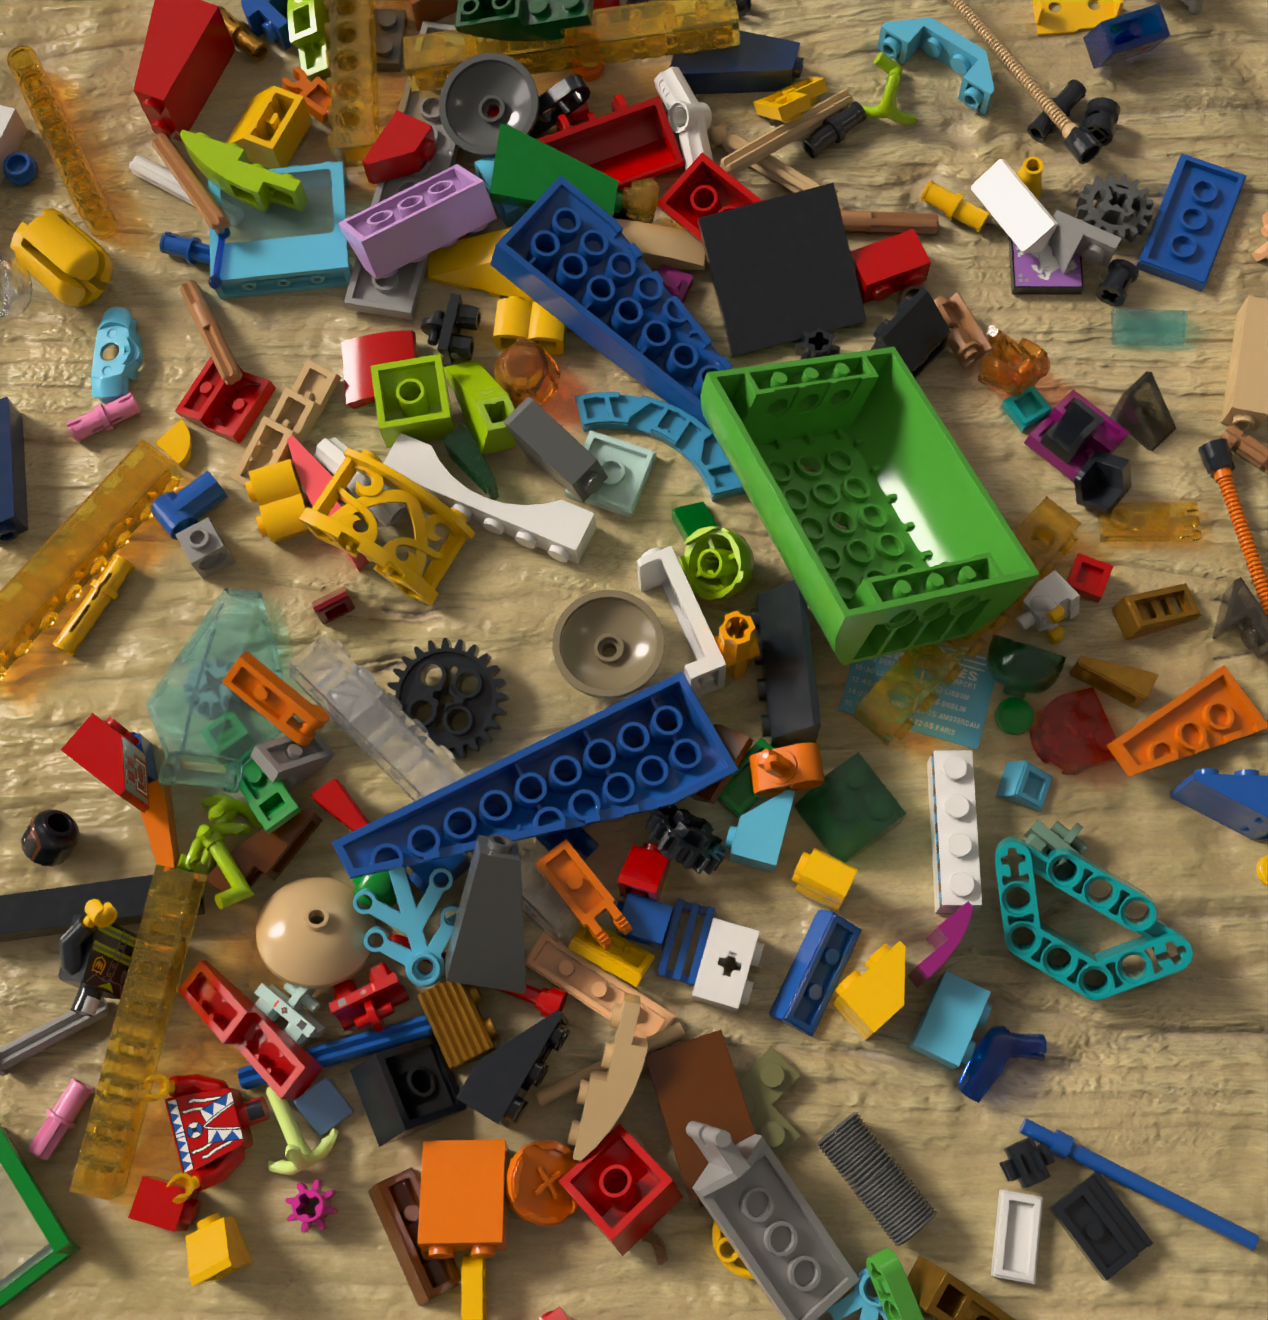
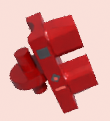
M382 962L370 968L367 972L370 984L360 989L357 988L353 980H346L333 986L334 1001L328 1004L331 1013L337 1017L344 1031L354 1026L360 1030L372 1024L375 1031L380 1033L386 1030L383 1018L395 1013L394 1007L410 1000L402 982L395 972H391L386 963Z

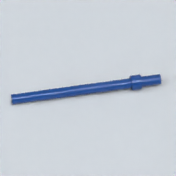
M1027 1118L1023 1120L1019 1133L1026 1137L1032 1136L1033 1140L1040 1144L1046 1143L1051 1154L1063 1160L1068 1157L1095 1172L1099 1171L1101 1175L1251 1251L1256 1248L1259 1240L1257 1234L1073 1142L1074 1137L1058 1129L1053 1132Z

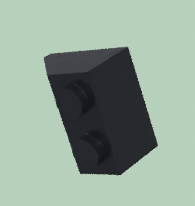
M435 1035L374 1053L350 1070L379 1147L411 1136L467 1109L466 1104L456 1099L460 1089L452 1070L448 1067Z

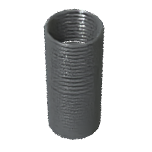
M854 1112L818 1141L817 1146H820L819 1149L822 1150V1153L828 1156L827 1159L830 1160V1163H833L835 1170H838V1173H842L841 1177H845L844 1181H848L847 1185H852L851 1189L854 1190V1194L860 1197L859 1201L865 1204L873 1218H876V1221L879 1222L878 1225H881L884 1232H887L889 1239H892L895 1246H901L931 1222L936 1216L937 1211H934L931 1204H928V1201L925 1200L926 1197L920 1194V1190L914 1187L915 1183H912V1180H909V1176L903 1173L904 1170L895 1162L896 1159L890 1157L887 1149H883L884 1145H880L881 1141L876 1139L871 1129H868V1125H866V1122H863L858 1112Z

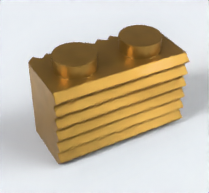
M445 981L417 995L450 1070L456 1071L497 1049L494 1040L500 1037L491 1017L483 1018L477 1004L483 1002L477 986Z

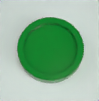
M1010 697L1003 700L997 707L995 720L1003 732L1010 735H1020L1028 731L1032 726L1034 711L1031 705L1024 699Z

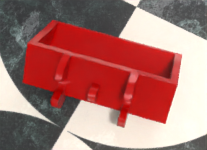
M617 94L613 96L614 101L611 102L612 113L598 118L595 117L593 112L587 113V122L573 127L570 126L565 114L557 116L558 121L555 122L557 132L537 139L618 180L617 190L684 166L683 158L660 96L628 107L622 94Z

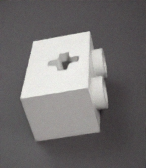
M713 918L692 992V1000L735 1013L738 1012L740 1004L748 1006L754 982L746 980L750 965L758 967L764 947L763 943L757 942L758 930ZM728 957L734 958L735 967L740 968V971L733 970L730 977L723 975L724 967L718 965L719 963H726Z

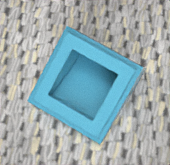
M1025 760L1009 761L1005 766L997 790V796L1041 812L1053 776Z

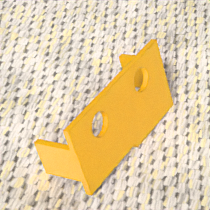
M1032 0L1037 35L1077 34L1078 31L1119 28L1118 18L1124 1ZM1095 1L1100 5V8L1092 10L1088 7V3ZM1057 4L1061 7V11L1052 12L1049 6Z

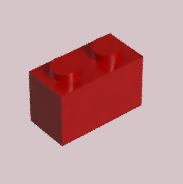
M914 229L850 251L863 304L872 300H884L894 292L910 286H920L927 280L931 261Z

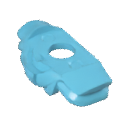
M113 307L105 311L97 328L90 379L92 397L98 398L102 403H111L128 394L129 381L138 378V369L142 365L144 358L142 338L136 332L137 321L131 316L129 310L120 307ZM111 345H117L119 347L117 357L111 361H104L102 358L104 350Z

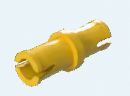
M933 180L928 182L920 196L922 202L924 201L946 213L945 217L949 220L955 218L975 229L978 233L990 215L989 211H985L965 200L964 194L958 192L956 195L934 183Z

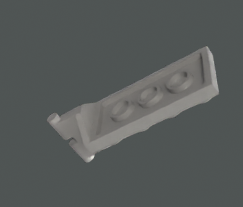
M697 1121L689 1122L686 1126V1133L694 1140L709 1162L692 1189L781 1319L817 1320L860 1280L761 1135L754 1134L735 1145L728 1131Z

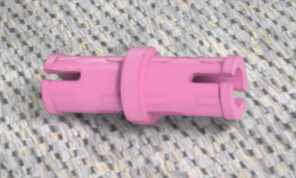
M130 392L111 403L109 402L105 405L100 403L94 406L95 410L68 421L66 424L75 441L79 443L105 429L107 431L113 430L114 425L140 414L142 411L134 395Z

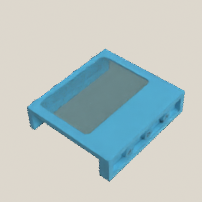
M326 161L321 164L291 165L283 168L268 169L279 174L288 173L301 180L308 199L303 212L275 202H271L267 212H263L234 199L208 179V191L230 220V227L225 228L222 234H217L215 230L209 227L210 277L219 299L349 286L353 269L349 260L348 241L338 225L339 222L347 219L345 187H349V179L343 161Z

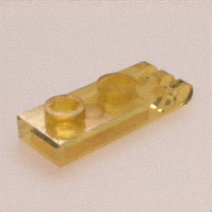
M1118 503L1109 514L1098 511L1100 542L1200 540L1202 538L1201 530L1186 529L1200 525L1199 516L1186 515L1197 513L1199 511L1198 503Z

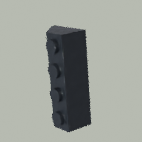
M793 580L757 595L756 608H750V616L759 635V643L757 644L760 655L754 658L755 666L762 665L763 678L757 679L758 700L765 701L767 713L760 716L762 737H769V743L773 748H781L799 743H816L821 727L808 604Z

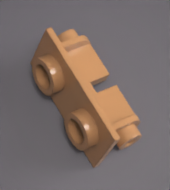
M959 292L949 299H945L944 296L934 299L936 306L951 330L947 343L963 369H967L992 350L993 347Z

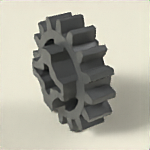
M1108 173L1105 181L1097 176L1092 185L1088 183L1085 185L1076 204L1078 207L1076 218L1083 219L1088 224L1120 237L1121 240L1118 246H1121L1124 238L1132 243L1137 234H1144L1154 212L1150 211L1154 201L1146 199L1149 192L1148 188L1141 190L1137 188L1139 184L1138 179L1129 183L1126 182L1127 174H1122L1120 180H1116L1112 173ZM1094 200L1097 201L1096 206H1095L1096 209L1093 208V201H1094ZM1134 210L1136 211L1135 219H1133Z

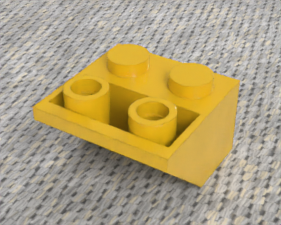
M272 86L254 95L225 143L232 142L243 148L250 162L260 164L269 169L286 167L312 123L304 96L276 86Z
M901 941L892 948L887 943L883 944L864 963L868 968L867 971L861 975L857 969L854 970L835 989L839 996L833 1005L864 1040L868 1039L904 1006L906 946Z

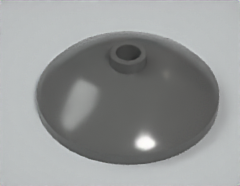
M499 53L475 55L460 63L446 79L439 99L440 119L451 140L464 151L483 157L495 156L500 123L507 124L529 135L536 124L539 113V94L532 76L520 62ZM493 109H500L496 117H490V112Z

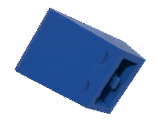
M1214 768L1197 769L1170 792L1172 799L1251 840H1268V776L1259 775L1258 770H1238L1232 775L1219 774V770Z

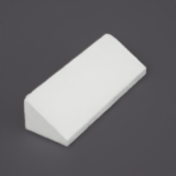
M999 159L973 184L971 190L1023 253H1040L1044 250L1058 223L1004 159Z

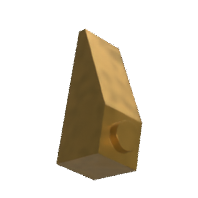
M920 1255L907 1276L919 1308L937 1320H1015L948 1271Z

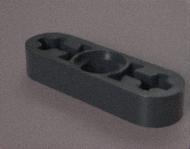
M571 74L563 78L539 96L538 118L529 136L535 139L555 125V122L558 121L557 116L561 114L568 116L589 99L590 89L580 74Z

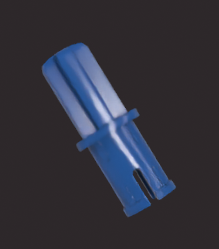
M167 231L165 235L161 236L159 246L162 253L186 259L189 264L201 262L210 265V245L203 244L200 238L192 237L190 239Z

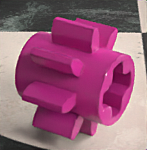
M316 1179L313 1182L312 1190H309L305 1183L298 1182L297 1189L299 1193L295 1198L285 1199V1202L292 1205L293 1211L288 1216L287 1221H302L301 1232L303 1233L310 1231L312 1222H315L319 1229H326L327 1222L325 1218L329 1214H336L339 1211L335 1207H331V1198L336 1195V1190L322 1191L323 1180ZM308 1197L319 1199L320 1203L315 1206L316 1214L305 1212L304 1208L309 1205Z

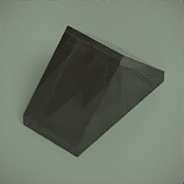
M1148 371L1121 395L1110 416L1128 430L1135 440L1150 451H1154L1177 429L1153 373Z

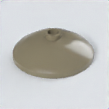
M617 590L596 591L575 600L561 614L556 623L552 638L554 660L563 678L576 690L586 695L603 699L624 697L644 687L658 671L665 649L663 628L652 608L640 598ZM606 648H614L616 654L607 657L603 654V651Z

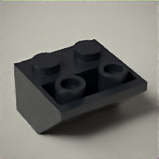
M923 287L913 297L908 295L900 303L896 311L897 314L890 321L885 319L880 323L873 336L876 339L871 350L895 347L915 379L945 349L951 331L930 293Z

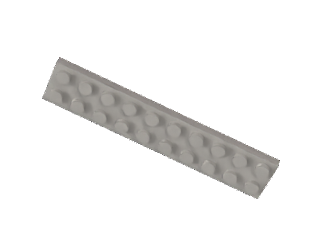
M423 21L398 111L432 125L437 143L436 153L431 161L425 163L420 172L378 183L371 206L454 166L459 147L448 136L440 119L439 99L441 90L449 74L460 63L470 57L484 53L488 38L458 32L455 25ZM428 253L426 259L420 262H410L398 268V272L393 276L376 279L366 271L358 257H356L344 300L346 310L413 320L430 253Z

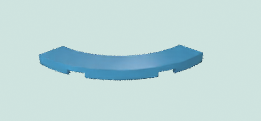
M597 392L575 396L583 432L618 429L651 436L669 445L689 461L704 481L712 502L746 494L712 431L682 409L642 395L641 398L620 395V392Z

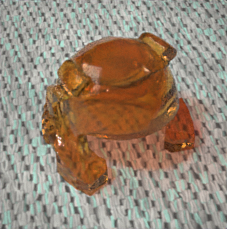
M992 326L989 327L986 333L993 349L988 355H983L982 373L979 374L978 381L1002 395L1018 397L1028 388L1034 387L1041 378L1048 374L1050 370L1048 353L1028 339L1022 338L1018 344L1001 330Z
M519 337L516 339V344L511 345L499 355L495 362L494 376L496 382L509 393L508 395L516 409L528 396L541 407L546 404L559 388L561 371L553 357L545 353V349L532 340Z

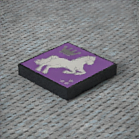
M1008 236L1012 294L1081 295L1084 289L1081 256L1074 255L1064 274L1060 269L1049 241L1040 253H1023Z

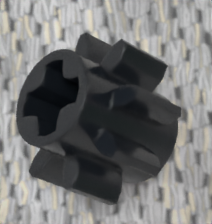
M818 327L817 330L810 333L803 332L802 342L796 343L795 354L801 356V359L837 355L840 352V346L834 345V333L829 334L822 330L821 327Z
M1031 1136L1004 1148L1008 1159L999 1164L1008 1182L1018 1179L1022 1189L1051 1177L1046 1166L1054 1163L1055 1160L1046 1143L1036 1146Z

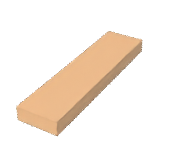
M544 930L525 959L526 967L558 988L567 991L570 996L609 1022L611 1021L614 1003L622 1004L624 993L640 996L641 1005L634 1033L636 1037L647 1038L670 1027L676 1019L675 1015L613 974L568 949L569 946L546 930Z

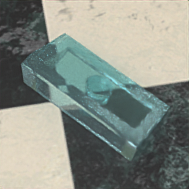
M1111 308L1112 344L1184 346L1188 311Z

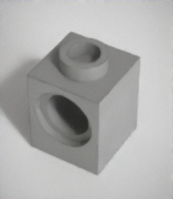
M208 517L175 534L190 563L203 579L235 563L220 533Z

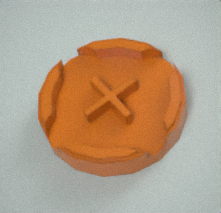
M555 1140L533 1141L521 1147L510 1160L505 1174V1194L510 1208L521 1220L534 1226H555L563 1222V1219L567 1218L569 1214H573L578 1208V1204L558 1182L577 1164V1160L573 1159L574 1152L568 1146Z

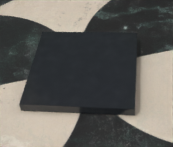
M834 182L697 219L732 357L802 339L804 331L810 333L817 330L818 327L829 332L867 321Z

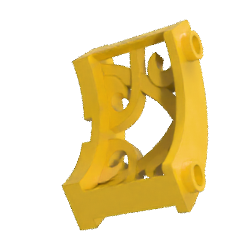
M347 448L343 454L346 458L312 509L306 507L299 520L316 538L347 552L357 558L359 553H362L368 561L377 563L374 570L390 581L405 596L432 606L439 595L435 590L466 539H472L475 535V532L466 524L468 518L459 510L446 506L442 501L406 476L381 463V459L374 453L365 449L360 453ZM356 472L368 476L372 482L369 486H363L359 481L355 483V491L361 496L356 499L347 493L345 489ZM383 484L387 485L388 487L394 490L382 491ZM339 498L346 503V505L338 509L330 517L328 516ZM387 503H404L412 520L415 540L400 537L389 541L383 547L376 544L377 522L371 511L367 508ZM423 510L430 515V517H428L426 520ZM358 513L363 517L368 526L367 531L361 533L354 530L353 523L361 521L354 514ZM441 525L446 531H449V534L437 552L428 547V541L436 543L443 538L435 533V526ZM397 547L411 548L414 550V553L407 550L405 552L407 559L401 561L396 556ZM426 557L433 559L423 574Z

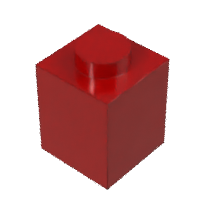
M142 1176L128 1218L173 1232L187 1231L188 1225H193L199 1214L201 1201L197 1199L200 1192L193 1190L186 1201L176 1204L173 1202V1199L180 1194H185L183 1185L176 1183L166 1187L169 1180L156 1176Z

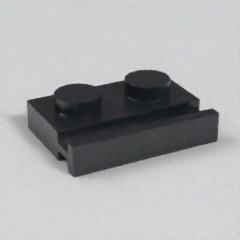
M1099 1171L1092 1173L1089 1178L1078 1184L1049 1207V1210L1104 1281L1109 1280L1135 1259L1146 1247H1150L1153 1244Z

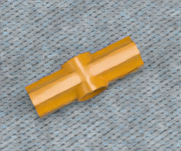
M734 611L725 615L724 623L719 627V635L714 636V639L726 663V675L733 680H737L746 676V671L751 665L752 658L758 657L760 651L755 638V625L751 616H745L738 611Z

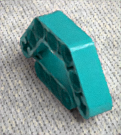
M1010 836L998 843L995 851V866L1004 937L1007 948L1017 957L1092 1000L1105 999L1176 973L1188 967L1192 961V946L1186 936L1178 929L1172 928L1157 919V910L1150 896L1143 890L1066 847L1057 848L1047 855L1019 837ZM1009 848H1016L1018 854L1025 855V857L1018 859L1019 876L1011 877L1010 861L1006 858L1002 859L1003 856L1008 855ZM1060 859H1069L1075 863L1076 868L1072 875L1060 877L1052 870L1054 863ZM1034 873L1048 880L1055 887L1142 936L1095 954L1040 922ZM1096 880H1105L1111 884L1110 893L1103 898L1093 897L1088 889ZM1014 887H1022L1028 891L1030 897L1026 903L1014 905L1007 899L1008 891ZM1133 901H1141L1147 905L1146 914L1139 919L1129 918L1125 914L1127 905ZM1019 927H1027L1034 932L1035 936L1031 942L1019 944L1012 938L1013 931ZM1171 941L1177 947L1178 955L1170 957L1169 953L1165 952L1167 950L1165 944ZM1151 947L1158 961L1155 965H1153L1151 957L1146 950ZM1055 948H1062L1069 952L1070 958L1062 965H1055L1048 960V953ZM1130 955H1137L1144 959V964L1140 970L1129 972L1122 968L1123 960ZM1097 969L1105 973L1106 977L1102 984L1091 986L1083 980L1086 972Z

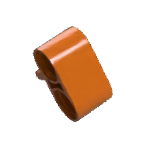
M799 743L772 750L764 749L762 752L755 753L749 757L753 791L757 797L777 796L786 790L796 792L819 787L825 783L820 746L817 743Z

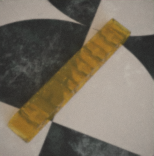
M17 46L8 53V66L70 198L91 235L97 239L109 238L118 229L117 218L54 86L35 51L29 46Z

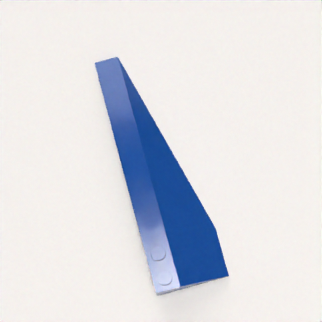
M560 175L499 240L495 246L490 265L638 382L669 404L692 415L709 428L701 409V391L706 373L732 369L733 366L724 355L720 356L713 348L711 338L679 298L672 296L663 285L665 281L657 271L653 272L642 259L643 253L636 244H630L622 233L623 228L616 219Z
M680 672L332 841V845L348 877L354 879L474 851L478 835L488 837L491 835H503L516 842L669 807L733 775L739 769L684 674Z

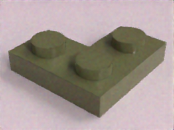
M771 1046L738 1082L755 1133L765 1139L777 1159H779L801 1135L773 1107V1103L800 1075Z

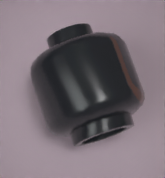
M52 809L40 811L32 817L21 838L22 850L27 858L41 866L53 867L60 865L70 856L80 836L79 827L75 820L65 812Z

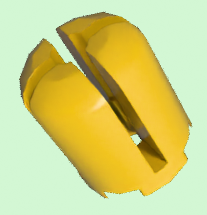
M54 208L42 209L41 211L44 215L37 217L29 225L23 221L14 233L10 248L15 251L16 263L61 303L69 306H86L103 295L108 288L106 283L111 282L114 273L112 259L103 247L66 215Z

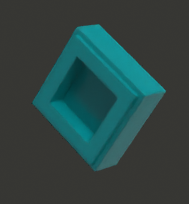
M1033 384L1006 398L1001 405L1021 433L1046 419L1053 410Z

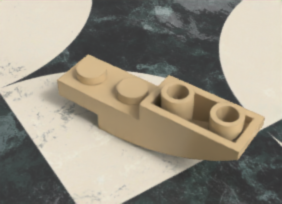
M624 993L622 1004L614 1003L610 1027L616 1028V1034L613 1044H605L601 1067L607 1068V1072L591 1068L589 1081L581 1079L576 1104L583 1105L580 1120L572 1119L567 1144L574 1145V1160L581 1161L609 1133L623 1113L638 1082L648 1050L647 1039L634 1036L641 1005L640 996Z

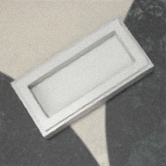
M999 1190L991 1276L1035 1284L1043 1197Z

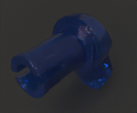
M1003 1025L992 1027L981 1038L958 1082L959 1090L968 1098L979 1103L1000 1076L1006 1062L1010 1058L1045 1059L1043 1053L1047 1051V1043L1044 1034L1010 1033L1009 1029H1006Z

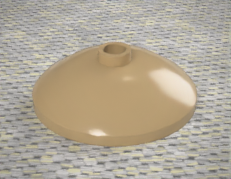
M326 877L299 879L277 890L263 906L256 925L257 948L267 968L275 976L291 985L310 989L334 986L355 975L370 957L371 951L364 945V936L370 928L376 926L374 916L360 914L354 909L352 902L355 896L353 894L355 889L344 882ZM358 899L361 907L369 908ZM318 916L324 921L320 924H313L310 922V919ZM372 933L369 936L372 945H374L376 933Z

